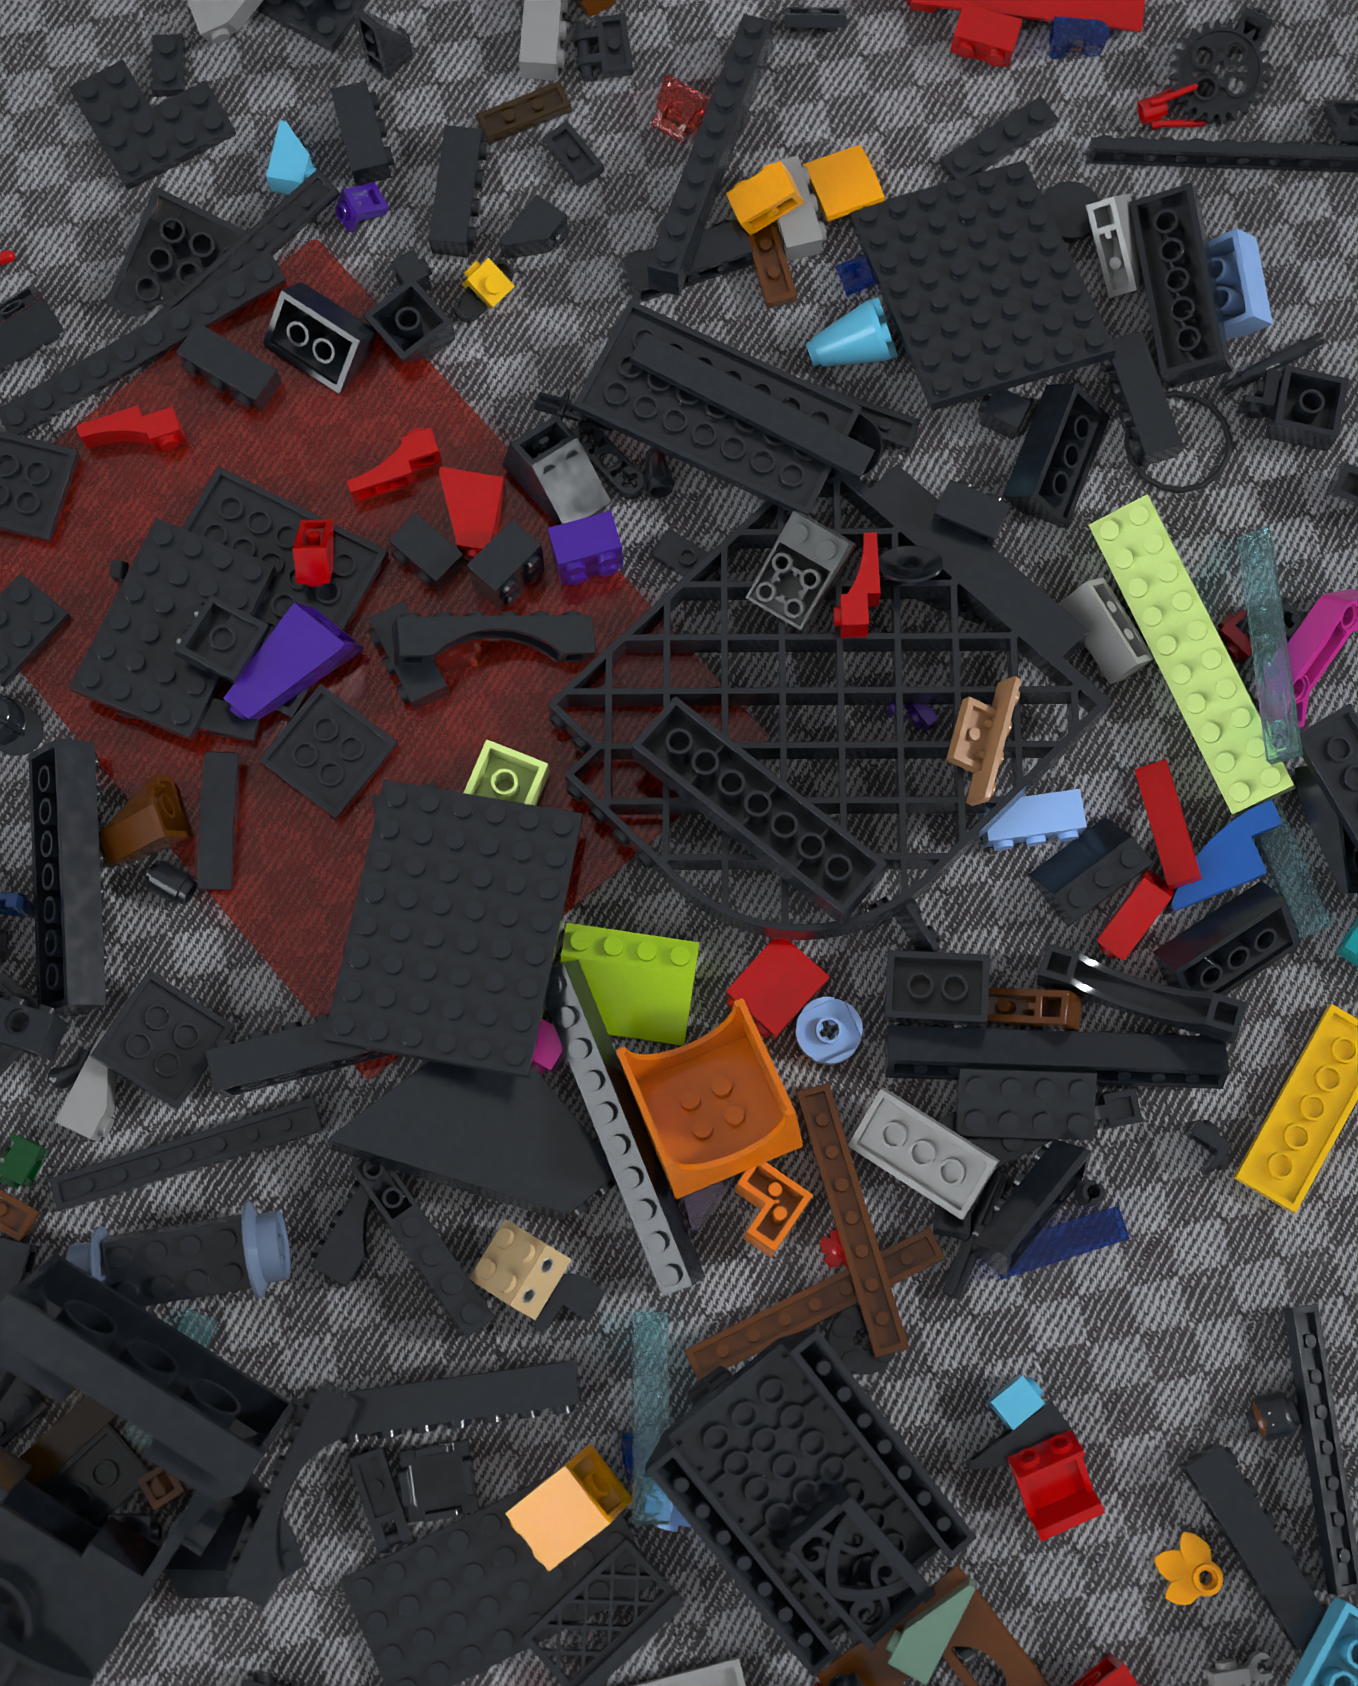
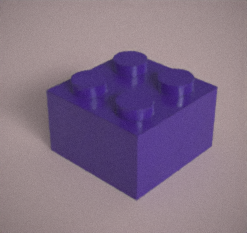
M611 511L548 528L551 552L561 585H579L586 582L589 577L596 575L608 577L616 574L618 569L623 568L622 545Z

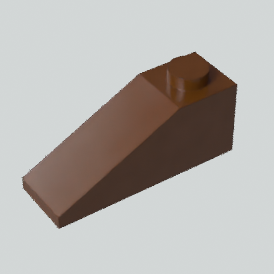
M989 988L987 1023L1049 1030L1079 1031L1082 998L1069 990Z

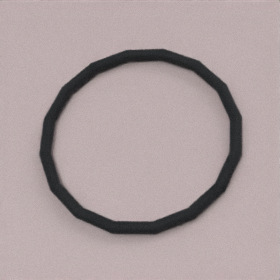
M1177 390L1164 392L1166 398L1180 397L1193 399L1211 410L1220 421L1226 439L1222 462L1216 472L1201 483L1184 487L1162 484L1148 476L1135 461L1129 447L1131 435L1127 428L1125 429L1124 447L1128 461L1142 480L1160 490L1186 493L1203 489L1221 476L1230 461L1233 439L1228 422L1213 403L1195 393Z

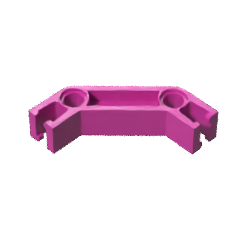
M1347 589L1322 595L1270 667L1264 678L1259 707V715L1264 725L1282 731L1290 730V725L1296 728L1304 726L1309 693L1351 633L1358 631L1357 590Z

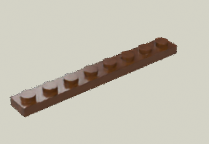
M825 1083L797 1091L798 1102L875 1359L909 1349L907 1338L830 1085Z
M930 1227L880 1252L890 1286L945 1260V1256ZM847 1268L685 1349L684 1352L698 1381L719 1365L728 1369L760 1353L777 1338L801 1332L857 1304L858 1299L849 1269Z

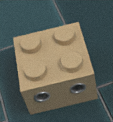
M505 1219L469 1279L509 1306L536 1320L572 1259Z

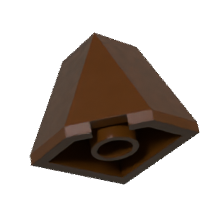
M156 774L150 777L100 832V850L109 866H125L193 838L171 776Z

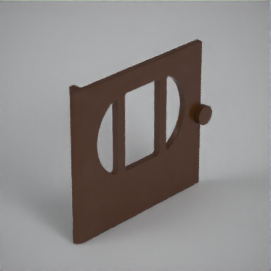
M958 1564L955 1567H949L946 1574L930 1585L936 1595L926 1604L921 1602L875 1644L876 1647L872 1651L863 1642L858 1646L855 1644L820 1671L816 1677L823 1686H828L829 1681L835 1675L844 1673L848 1676L855 1671L865 1686H904L903 1683L911 1678V1676L888 1664L890 1651L885 1648L893 1631L896 1629L901 1632L908 1620L968 1579L966 1574ZM975 1589L942 1654V1657L965 1686H979L952 1650L954 1646H965L980 1650L991 1657L1002 1670L1008 1686H1051L979 1591Z

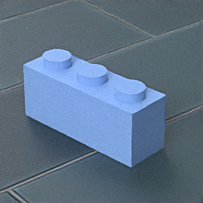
M1080 789L1021 797L982 835L984 848L994 847V851H1003L1013 848L1014 843L1026 842L1027 846H1037L1045 844L1046 839L1058 837L1060 842L1078 839V834H1081L1087 828ZM978 813L979 820H981L987 813Z

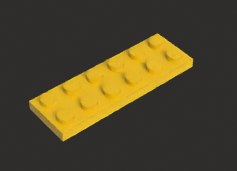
M1333 1004L1327 1006L1233 1177L1291 1213H1296L1358 1100L1357 1018Z

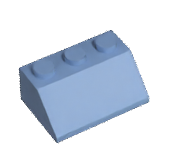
M1236 228L1208 241L1226 338L1247 336L1272 325L1273 322L1256 237Z

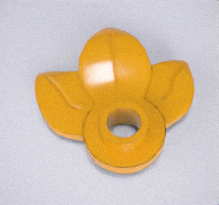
M1182 1532L1179 1550H1167L1154 1557L1159 1573L1171 1582L1167 1587L1165 1598L1175 1604L1188 1605L1194 1602L1200 1595L1206 1597L1213 1596L1219 1592L1223 1585V1573L1220 1567L1211 1561L1210 1547L1203 1539L1193 1533ZM1203 1571H1208L1210 1574V1580L1206 1584H1201L1199 1581V1575Z

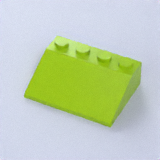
M566 923L560 964L579 960L608 1035L676 1046L685 1045L699 942Z

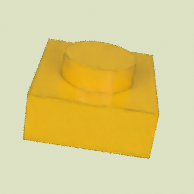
M490 258L482 264L476 260L464 272L468 278L461 284L465 289L469 286L490 309L515 287Z

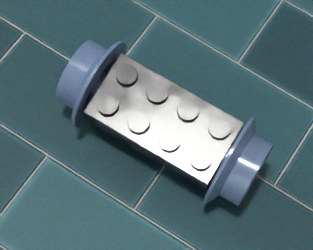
M250 1201L244 1202L241 1214L110 1236L103 1226H97L93 1231L90 1242L71 1245L67 1252L68 1261L141 1307L251 1288L258 1299H262L265 1296L268 1283L289 1280L291 1273L289 1241L282 1213L279 1210L258 1213Z

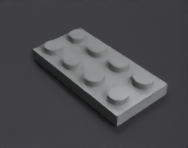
M884 1087L879 1090L848 1144V1147L961 1220L967 1217L1000 1161Z

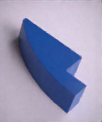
M1272 799L1248 810L1231 821L1196 855L1203 880L1175 888L1167 907L1169 914L1261 878L1267 873L1252 838L1277 829L1282 824Z

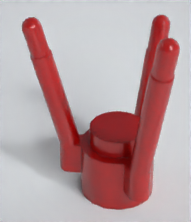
M1194 83L1173 92L1169 88L1154 96L1138 100L1137 111L1141 124L1146 125L1150 123L1151 130L1161 127H1204L1206 125L1205 121L1162 120L1163 116L1168 114L1167 101L1196 90L1198 85Z

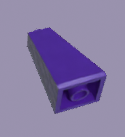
M293 603L250 661L236 685L233 684L223 699L232 705L229 709L243 720L247 718L260 720L360 654L365 647L315 607Z

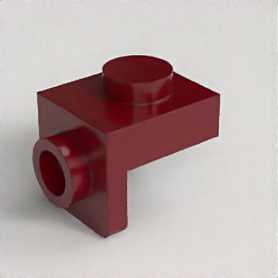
M1244 609L1236 616L1230 612L1217 625L1220 629L1219 635L1232 661H1237L1241 666L1258 649L1236 627L1247 615Z

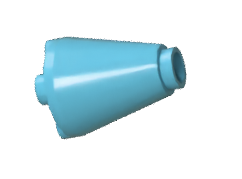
M879 297L865 301L813 336V340L806 342L814 367L820 364L822 367L882 362L898 357Z

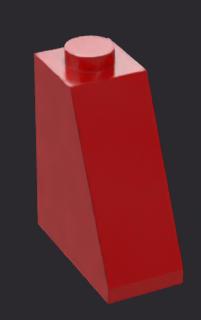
M440 467L439 475L459 551L463 553L464 558L471 561L497 535L506 491L504 477Z
M1149 868L1145 870L1098 935L1096 942L1100 944L1099 949L1105 955L1114 960L1117 957L1123 961L1126 959L1171 900L1174 889H1169L1166 880Z

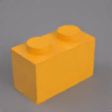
M781 161L766 165L760 173L748 180L738 182L732 190L726 193L740 225L750 235L805 203L790 171Z

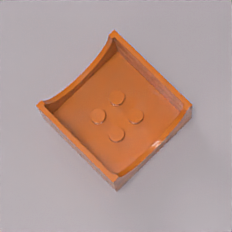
M743 998L734 1001L731 1013L718 1027L684 1046L655 1054L632 1053L625 1046L616 1050L645 1127L676 1199L803 1147L794 1107Z

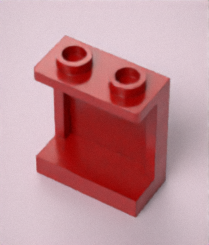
M774 938L726 990L725 996L729 999L726 1004L732 1010L734 1001L743 998L759 1034L765 1039L770 1036L775 1040L815 993L828 982L830 976L788 939Z
M1071 1429L1007 1457L1026 1515L1041 1542L1105 1514L1103 1505L1093 1490L1083 1460L1085 1456L1084 1449Z

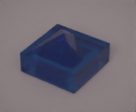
M864 254L835 266L847 296L876 284Z

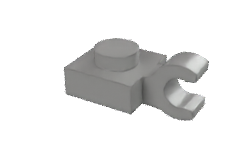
M1255 1651L1250 1654L1247 1662L1244 1664L1237 1663L1236 1659L1216 1661L1215 1667L1206 1669L1208 1684L1211 1686H1237L1252 1683L1251 1681L1271 1680L1273 1678L1272 1672H1259L1257 1670L1258 1662L1263 1659H1269V1654L1264 1651Z

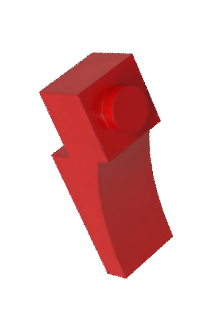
M137 405L76 426L79 436L87 449L115 443H143L153 445L156 451H168L187 441L173 406L144 416Z
M423 428L409 431L406 436L400 437L402 444L389 458L370 471L347 480L354 503L416 484L412 472L442 463L432 429L424 430Z
M877 532L863 533L862 560L857 577L848 594L840 595L839 606L833 608L834 626H840L841 638L867 637L869 628L868 607L879 606L881 592Z

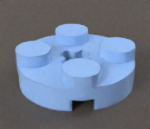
M821 997L811 1001L803 1008L796 1021L795 1038L802 1053L813 1062L834 1065L847 1060L853 1055L860 1044L863 1027L860 1016L852 1005L834 997ZM828 1022L830 1026H837L838 1030L834 1033V1039L829 1040L827 1036L822 1037L819 1032L823 1030L822 1023Z

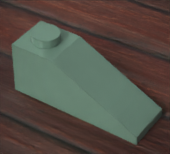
M969 1577L908 1620L901 1632L895 1629L885 1648L890 1651L888 1664L927 1685L976 1589V1580Z

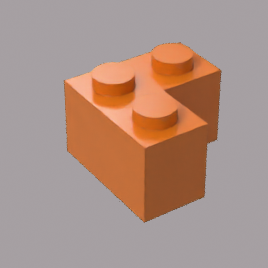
M766 1162L746 1170L738 1181L734 1192L761 1211L747 1230L743 1239L772 1258L811 1200L813 1194Z

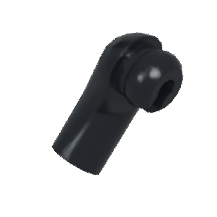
M79 1047L73 1064L60 1068L54 1067L49 1071V1083L56 1088L62 1089L73 1086L91 1051Z

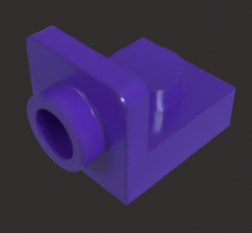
M376 183L343 189L335 207L337 218L343 223L348 233L355 231L359 221L385 216L389 209Z
M894 704L888 707L886 714L889 718L894 716ZM903 705V709H907L906 716L909 722L916 729L920 727L926 733L936 726L939 718L929 705Z

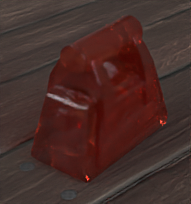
M665 75L656 103L658 112L653 117L650 125L683 143L692 131H699L711 97L671 75ZM670 118L671 120L679 123L680 127L674 125L673 123L667 120Z

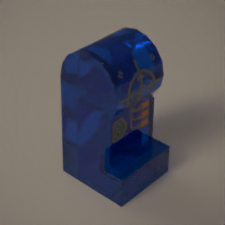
M1054 16L1049 31V59H1061L1063 52H1080L1088 57L1101 55L1110 35L1109 27L1100 20Z

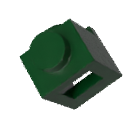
M11 1133L8 1139L14 1143L12 1147L9 1146L5 1149L0 1158V1182L15 1189H18L20 1184L31 1187L50 1149L21 1135Z

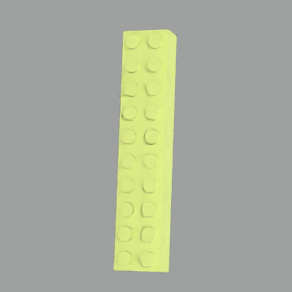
M1148 494L1089 524L1232 815L1237 817L1270 799L1277 798L1295 789L1296 786Z

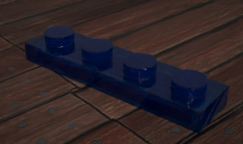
M1119 1206L1043 1229L1005 1278L996 1272L998 1280L1130 1239Z

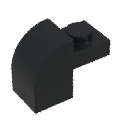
M563 1274L550 1295L551 1299L545 1303L532 1327L545 1334L564 1306L587 1321L606 1291L581 1275Z

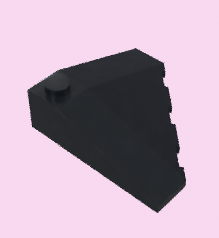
M155 186L105 303L133 317L146 314L147 309L155 306L166 305L248 231Z

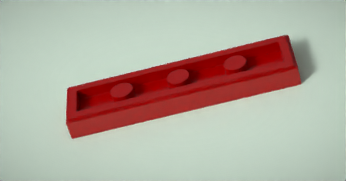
M1164 759L1134 769L1169 889L1203 880L1167 760Z

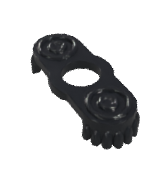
M502 259L499 261L495 260L493 263L512 282L514 271L511 264ZM469 288V292L461 300L456 298L453 303L456 315L464 322H474L489 308L483 301L477 299L475 292L471 288Z

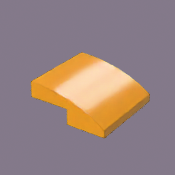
M860 144L803 164L808 169L810 185L815 192L818 207L827 222L848 215L850 212L865 206L885 201L877 176Z

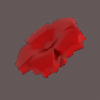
M835 1229L830 1232L831 1238L822 1237L819 1243L821 1252L824 1254L829 1253L825 1257L824 1263L828 1267H839L842 1262L848 1268L838 1232Z

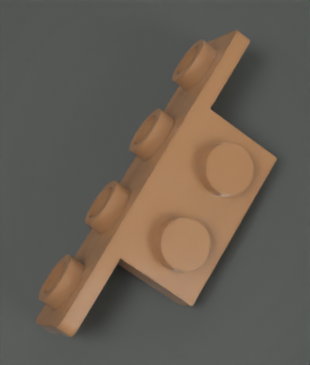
M1016 676L997 684L991 707L972 697L962 699L946 760L974 773L966 803L971 806L988 802L995 792V779L998 767L1004 759L1003 748L1005 740L1012 728L1011 717L1014 706L1020 697L1019 687L1021 679Z

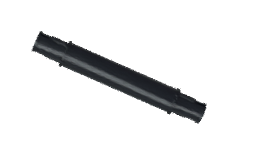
M1315 333L1305 340L1300 339L1298 342L1243 371L1237 372L1235 377L1220 384L1221 389L1228 386L1222 392L1228 395L1239 388L1244 389L1246 386L1257 381V379L1263 378L1268 368L1278 370L1308 355L1309 351L1324 344L1323 339L1316 341L1322 337L1321 334Z

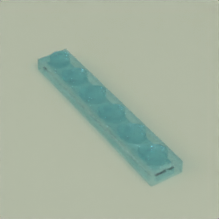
M634 1311L632 1315V1524L668 1525L670 1522V1500L644 1468L664 1431L669 1428L668 1313Z

